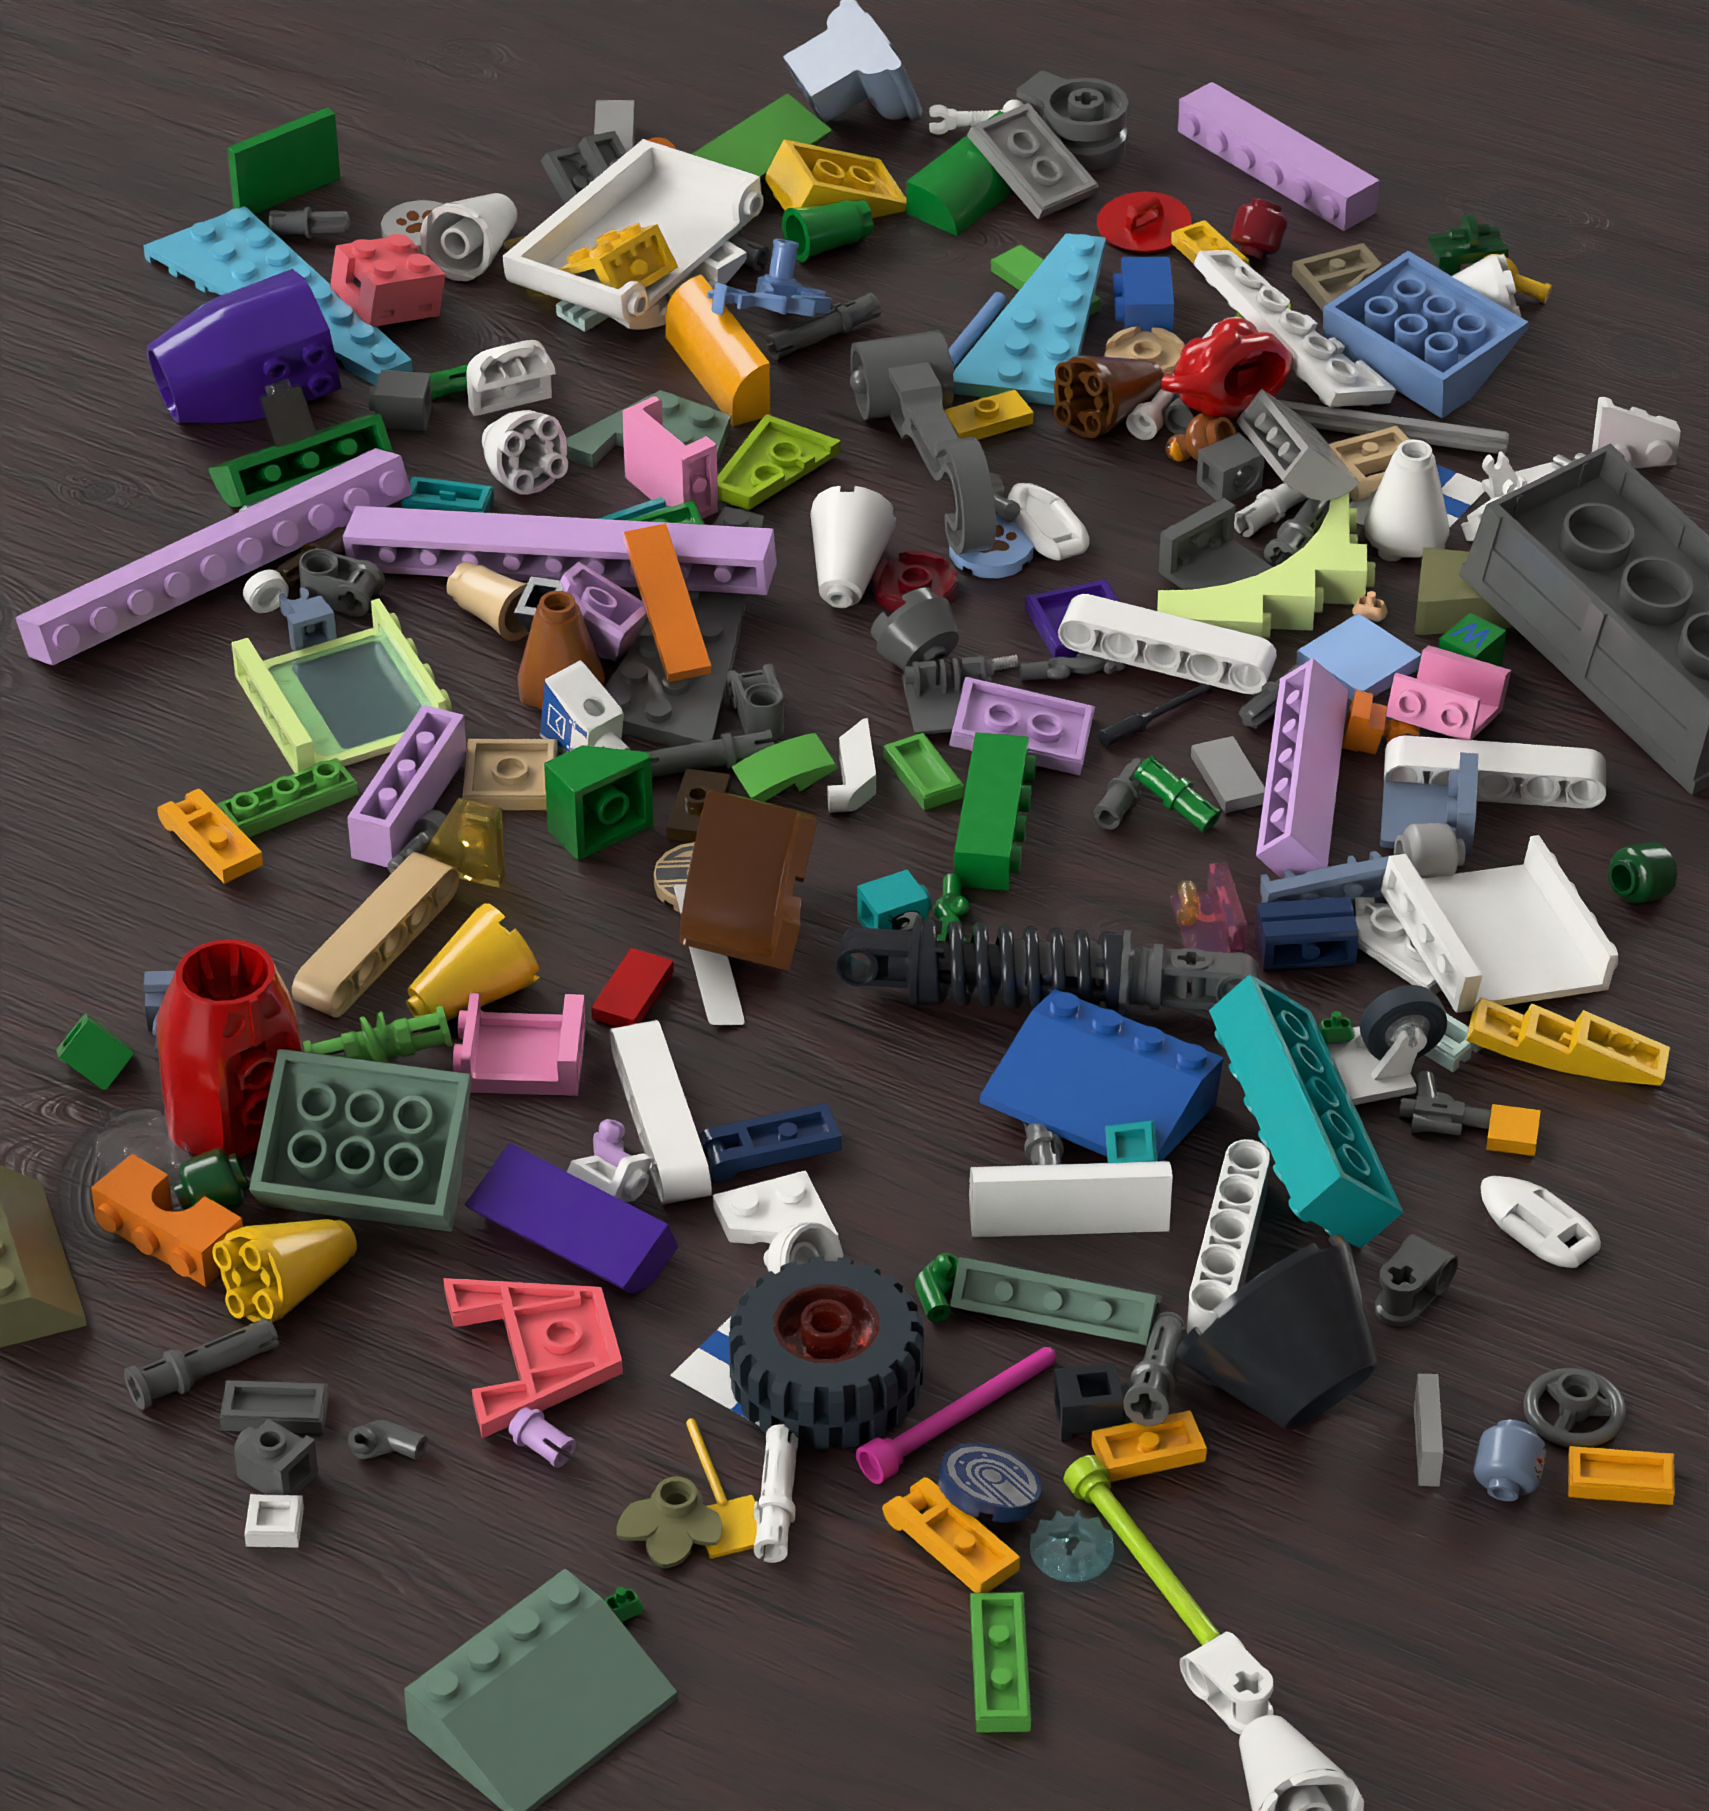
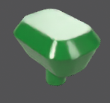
M1339 1011L1332 1012V1018L1323 1019L1319 1025V1030L1326 1044L1348 1043L1356 1035L1350 1019L1341 1018V1012Z
M618 1587L616 1594L604 1600L621 1622L641 1614L644 1609L643 1603L632 1589H625L624 1587Z

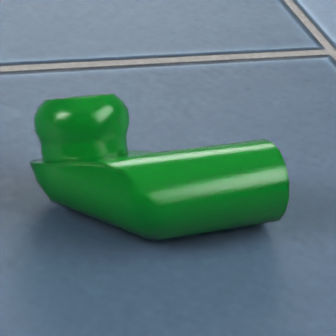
M943 1252L939 1254L936 1260L931 1261L922 1270L915 1281V1289L927 1319L934 1323L942 1322L951 1313L945 1294L954 1285L959 1261L951 1253Z

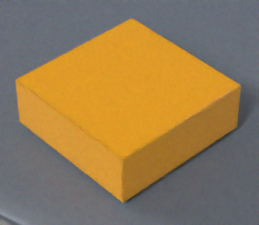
M1492 1104L1486 1150L1535 1156L1541 1110Z

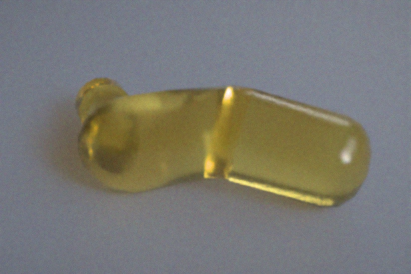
M1183 880L1177 886L1181 901L1177 919L1181 924L1191 926L1197 920L1200 900L1195 884L1191 880Z

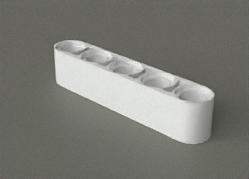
M1088 594L1078 595L1071 600L1058 630V637L1062 644L1073 651L1244 694H1256L1262 691V686L1267 683L1277 657L1273 644L1262 637Z
M1398 736L1387 743L1385 749L1384 782L1396 781L1448 786L1449 771H1458L1460 752L1479 754L1477 801L1585 809L1600 805L1606 797V759L1600 752L1593 749L1419 736Z
M655 1020L610 1029V1043L615 1066L644 1154L652 1158L649 1169L661 1204L665 1205L711 1196L712 1187L707 1160L659 1021Z
M1239 1140L1231 1144L1226 1151L1189 1292L1187 1334L1196 1326L1203 1333L1217 1318L1213 1309L1244 1286L1268 1188L1270 1152L1266 1146L1258 1141Z

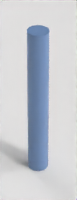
M995 292L948 349L954 368L1006 305L1007 298L1004 294Z

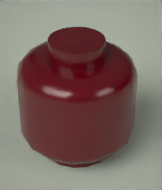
M1252 198L1251 203H1246L1239 207L1230 239L1234 244L1241 247L1240 252L1245 257L1261 261L1263 254L1272 255L1278 252L1288 222L1287 218L1281 213V206L1265 200Z

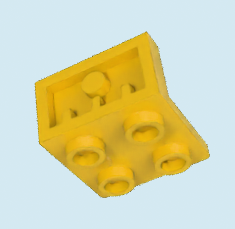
M635 223L619 232L617 229L604 233L595 239L598 245L591 249L586 246L567 256L569 263L559 268V270L576 274L594 269L601 284L619 290L629 281L641 283L646 288L677 269L678 265L658 224L641 228L639 223Z

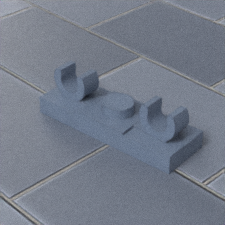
M1372 851L1368 861L1358 863L1354 856H1348L1346 864L1308 871L1306 874L1297 876L1287 869L1284 870L1283 879L1273 881L1269 880L1267 874L1261 875L1260 882L1262 903L1274 900L1297 901L1312 900L1320 897H1350L1354 909L1355 897L1374 898L1375 903L1387 902L1381 893V887L1389 856L1381 857L1378 852Z

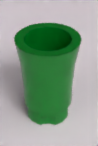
M843 200L819 206L787 208L782 217L783 238L799 243L796 261L801 263L829 250L856 243L861 238L871 236L874 229L872 211L865 200Z

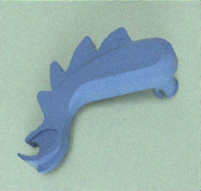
M785 239L773 240L774 246L769 274L758 277L756 293H749L718 282L715 283L714 290L707 292V298L713 299L711 311L718 315H723L725 304L735 303L738 309L760 306L766 310L784 315L792 313L814 317L815 313L830 312L832 298L826 297L825 291L806 288L796 282V279L793 278L799 243Z

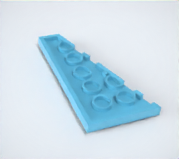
M1068 233L1063 236L954 370V394L990 397L1016 390L1025 402L1055 406V367L1057 364L1079 356L1081 353L1105 253V237Z

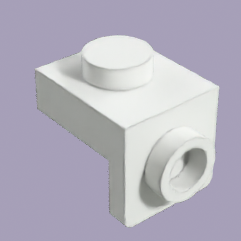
M644 1153L624 1157L619 1162L618 1167H615L595 1155L572 1160L567 1172L624 1202L635 1201L647 1187L649 1181L647 1172L652 1158Z

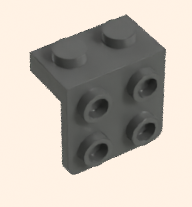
M1225 498L1202 508L1195 514L1171 525L1160 533L1158 573L1182 590L1226 585L1256 576L1273 567L1233 539L1235 505Z

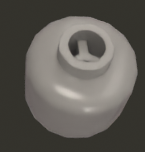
M1414 823L1406 827L1403 835L1397 836L1394 845V855L1406 854L1422 879L1437 876H1453L1457 866H1463L1465 844L1463 839H1457L1453 828L1446 823Z

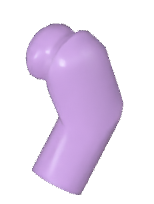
M606 1119L600 1123L599 1132L594 1133L593 1137L594 1156H599L615 1167H618L622 1158L632 1156L624 1152V1141L622 1138L625 1134V1127L623 1124L612 1119Z

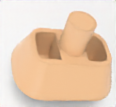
M1369 591L1367 596L1359 597L1352 612L1354 615L1359 613L1370 621L1380 622L1386 617L1388 609L1383 600L1375 599V592Z

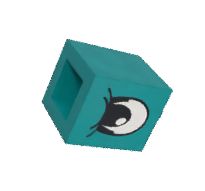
M908 869L857 886V920L863 927L912 931L916 915H921L928 919V911L932 910V900L927 888L923 884L919 885Z

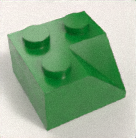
M582 745L544 763L548 832L577 861L654 825L651 756L646 752Z

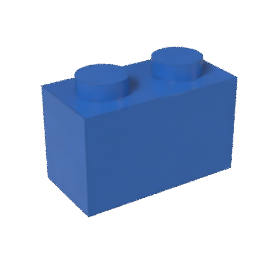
M1121 257V273L1113 274L1115 321H1123V330L1130 327H1141V331L1151 332L1152 327H1158L1173 333L1174 297L1170 257Z

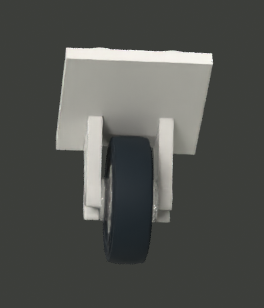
M1406 985L1386 991L1374 999L1365 1009L1360 1020V1026L1354 1027L1356 1033L1354 1039L1348 1043L1326 1044L1354 1105L1416 1093L1417 1086L1410 1074L1414 1061L1431 1051L1441 1041L1447 1029L1445 1009L1439 998L1430 989L1418 985Z

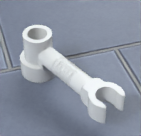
M1010 100L1003 106V110L1000 111L1005 113L1024 104L1019 100ZM934 105L929 108L930 116H940L945 119L940 123H930V132L933 134H944L948 130L956 129V127L973 126L988 120L999 110L969 112L947 109L943 105Z

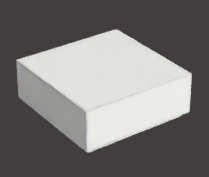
M250 1494L245 1528L246 1547L298 1548L304 1510L303 1495Z

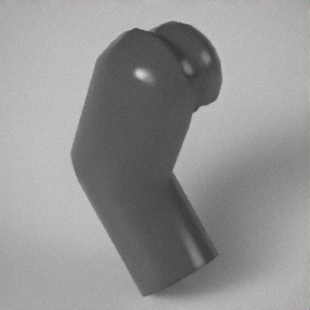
M382 1419L355 1427L349 1433L347 1441L350 1450L358 1458L371 1459L395 1451L418 1460L426 1450L428 1438L423 1434Z

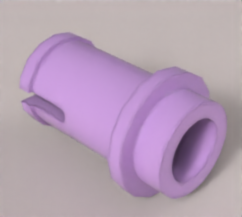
M521 1409L509 1425V1433L513 1435V1441L516 1445H527L548 1460L555 1468L563 1466L569 1458L557 1451L554 1445L565 1449L570 1454H573L575 1451L576 1441L545 1421L544 1414L539 1409Z

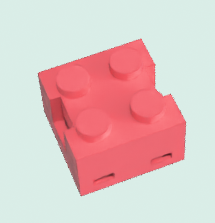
M392 234L387 238L374 240L358 239L353 241V243L336 245L330 288L347 305L351 306L352 310L365 323L375 327L439 316L446 274L428 256L418 254L419 247L407 235Z

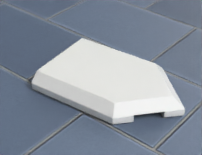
M1355 897V916L1359 936L1358 948L1410 984L1426 987L1434 994L1441 991L1442 989L1389 904L1375 903L1374 898Z

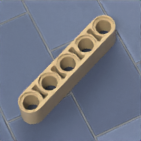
M418 852L409 855L300 968L292 985L293 999L335 1018L343 1015L451 901L459 884L460 875L458 869Z

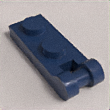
M828 1103L712 1127L704 1130L698 1136L705 1157L708 1158L707 1164L710 1176L717 1182L728 1181L740 1171L842 1150V1136Z

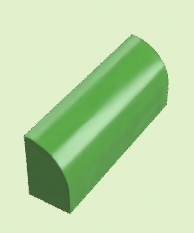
M787 93L696 150L692 155L760 176V181H762L784 139L816 146L826 140L832 130Z

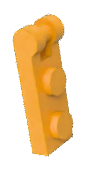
M195 789L185 794V800L176 804L173 801H169L158 806V816L164 828L168 831L173 830L224 884L263 866L262 851L201 789Z
M922 1478L910 1486V1493L903 1498L896 1496L882 1507L885 1519L895 1530L901 1531L903 1529L975 1593H988L1020 1571V1556L975 1517L964 1513L951 1504L941 1492L939 1486L929 1478Z

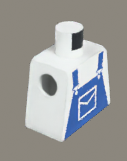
M581 660L545 679L540 736L543 739H557L558 752L564 754L582 745L631 750L621 740L624 719L622 708Z

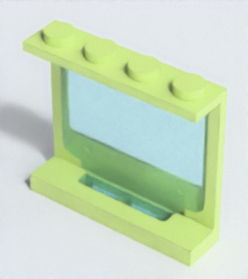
M379 598L371 601L373 628L262 661L249 638L232 642L235 677L294 773L311 768L318 762L329 761L337 758L343 766H347L391 752L422 705L452 712L451 701L446 690L438 689L430 666L427 663H421L413 640L404 637L396 614H389Z

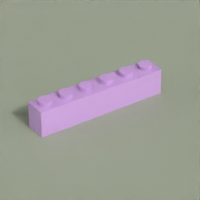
M1211 82L1179 99V133L1339 229L1345 231L1377 213L1380 180L1219 85Z
M1314 658L1282 677L1279 683L1256 857L1281 879H1283L1284 870L1287 869L1297 876L1306 874L1308 871L1327 868L1349 690Z

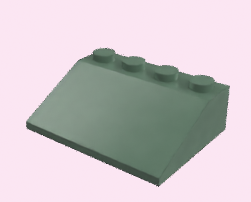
M278 1049L249 1188L250 1192L260 1206L452 1232L462 1182L471 1075Z
M563 1569L404 1689L408 1730L503 1811L536 1810L678 1699L675 1688L605 1601L567 1569Z

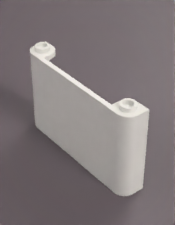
M643 139L504 254L505 277L511 283L629 323L634 322L760 213L763 206L760 176ZM635 223H639L641 228L658 224L678 265L677 269L646 288L641 283L629 281L619 290L601 284L594 269L576 274L559 270V268L569 263L567 259L569 254L586 246L591 249L598 245L595 239L604 233L617 229L619 232Z

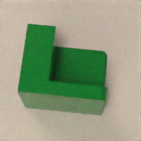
M86 1012L56 1049L61 1060L102 1090L110 1086L134 1055V1051L128 1043Z

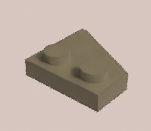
M1364 243L1293 261L1292 276L1323 311L1324 306L1380 270L1382 263Z

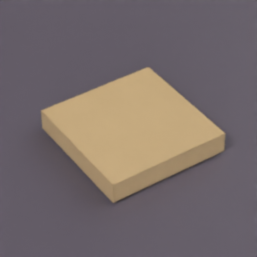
M468 739L462 797L463 810H547L544 763L558 757L557 739Z

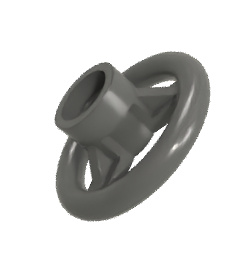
M1561 1368L1549 1371L1535 1379L1528 1387L1524 1396L1523 1408L1528 1423L1536 1429L1541 1437L1562 1447L1592 1448L1604 1444L1619 1433L1626 1419L1625 1401L1616 1386L1605 1377L1585 1369ZM1545 1391L1560 1404V1416L1554 1426L1543 1418L1539 1410V1400ZM1598 1392H1600L1606 1399L1600 1397L1598 1395ZM1588 1416H1610L1607 1423L1595 1431L1571 1433L1575 1423L1584 1421Z

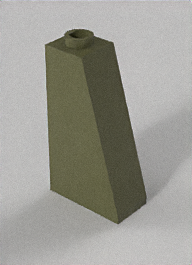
M1423 547L1415 635L1446 633L1469 613L1500 628L1513 627L1459 576L1462 564L1467 561L1468 551Z

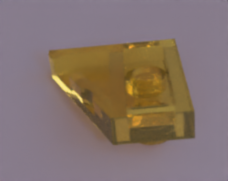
M458 798L423 852V855L455 867L459 871V879L499 888L506 877L502 808Z

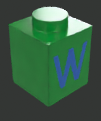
M1469 613L1440 637L1439 648L1500 667L1503 663L1506 630Z

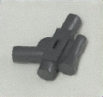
M1421 1071L1415 1077L1418 1093L1416 1100L1402 1098L1399 1117L1413 1119L1411 1133L1437 1132L1461 1136L1462 1126L1489 1129L1491 1110L1466 1107L1465 1102L1454 1101L1449 1094L1436 1092L1434 1074L1430 1071Z

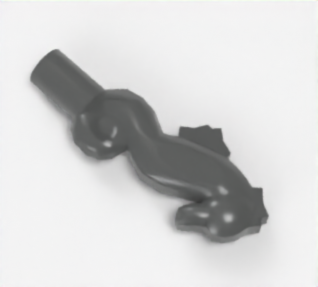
M1079 653L1075 658L1063 656L1053 657L1043 662L1019 664L1021 681L1049 678L1062 680L1068 678L1070 673L1089 675L1104 670L1105 673L1112 674L1122 671L1127 664Z

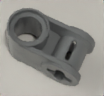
M326 549L309 550L299 560L300 588L303 587L308 590L309 598L321 595L332 610L343 612L349 616H363L370 608L371 597L374 594H378L385 585L386 580L381 569L374 563L366 560L342 556Z
M765 664L762 670L739 674L735 670L727 671L726 681L729 699L733 709L738 714L745 734L770 729L773 737L770 739L771 742L779 739L784 733L783 691L778 684L773 665Z
M1415 1234L1407 1237L1399 1250L1380 1269L1379 1283L1382 1286V1292L1378 1295L1374 1306L1378 1319L1394 1327H1404L1414 1323L1437 1296L1443 1294L1449 1287L1457 1271L1459 1258Z

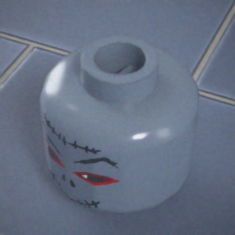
M1502 1420L1498 1422L1497 1425L1486 1429L1480 1438L1473 1468L1476 1480L1488 1489L1487 1492L1491 1497L1501 1501H1515L1518 1499V1496H1526L1533 1493L1541 1482L1547 1454L1545 1443L1537 1435L1536 1429L1525 1422L1518 1420Z

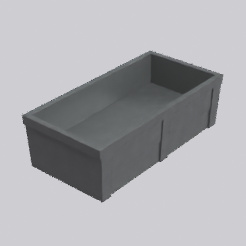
M1610 443L1486 504L1467 561L1462 564L1459 576L1686 791L1694 795L1709 786V536L1624 459L1625 456Z

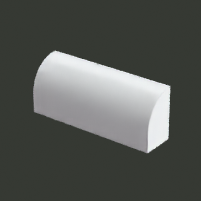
M1169 1161L971 1167L969 1206L972 1237L1169 1231L1173 1177L1171 1164Z

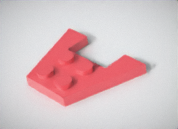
M443 1278L444 1292L454 1328L504 1319L520 1380L472 1389V1401L482 1439L509 1427L514 1416L523 1408H529L530 1410L539 1409L540 1411L546 1410L623 1374L621 1354L601 1287Z

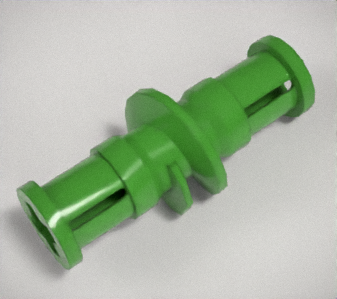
M443 1005L436 1007L437 1012L406 1019V1017L397 1019L387 1025L381 1011L377 1013L376 1028H372L366 1018L362 1016L359 1017L362 1028L360 1032L351 1031L343 1033L341 1037L311 1044L310 1040L303 1041L306 1053L330 1056L345 1052L337 1057L390 1063V1058L414 1055L416 1051L443 1044L446 1045V1049L451 1048L453 1043ZM440 1027L439 1030H435V1031H431V1032H427V1033H423V1034L411 1036L412 1034H415V1033H419V1032H423V1031H426V1030H430V1029H434V1028Z

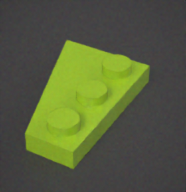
M765 414L717 476L718 500L750 510L840 454L841 440Z

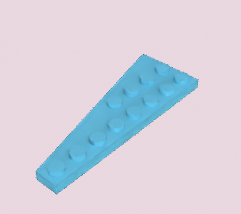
M246 206L229 210L223 215L205 222L196 223L192 227L143 245L145 259L149 263L155 260L168 266L171 275L178 278L183 274L194 280L196 288L204 293L208 291L224 295L294 269L306 279L329 326L335 357L341 360L344 369L375 386L377 385L381 370L413 372L411 358L376 326L372 327L370 324L365 323L352 310V307L347 305L330 288V284Z

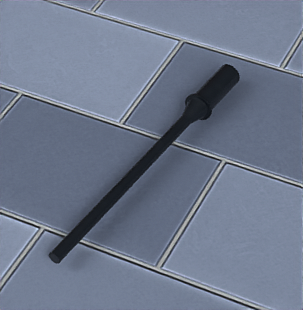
M1202 684L1150 711H1133L1130 716L1099 731V741L1103 746L1108 747L1138 731L1143 732L1154 718L1202 695L1216 686Z

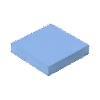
M1357 613L1297 650L1296 664L1303 665L1314 658L1349 690L1348 699L1352 701L1356 689L1371 693L1375 697L1392 686L1396 673L1408 676L1418 670L1422 654Z

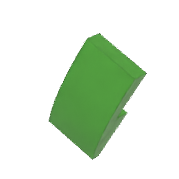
M816 733L802 735L777 743L731 766L750 798L761 802L767 801L792 784H795L800 792L838 769Z

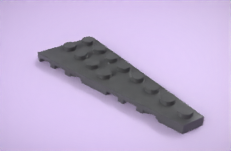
M725 506L713 525L764 528V516ZM688 590L711 663V674L668 683L648 621L604 687L622 708L624 714L622 734L671 747L714 740L716 730L719 728L722 703L725 702L726 674L733 667L741 633L740 625L747 607L746 600L748 594Z

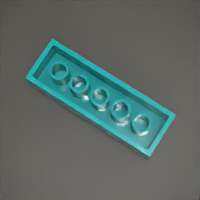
M1249 974L1209 1010L1217 1029L1214 1035L1220 1045L1227 1051L1231 1060L1229 1069L1233 1076L1241 1083L1246 1094L1243 1101L1248 1110L1256 1117L1260 1126L1258 1131L1259 1138L1271 1151L1276 1164L1273 1165V1169L1289 1192L1291 1198L1288 1200L1291 1210L1303 1222L1308 1223L1312 1221L1323 1227L1330 1236L1342 1235L1349 1243L1361 1249L1403 1213L1401 1205L1312 1012Z

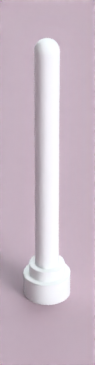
M1215 323L1209 329L1203 339L1212 335V331L1218 323ZM1161 388L1150 402L1138 404L1126 420L1130 433L1141 440L1152 439L1163 426V412L1173 401L1176 393L1166 392Z

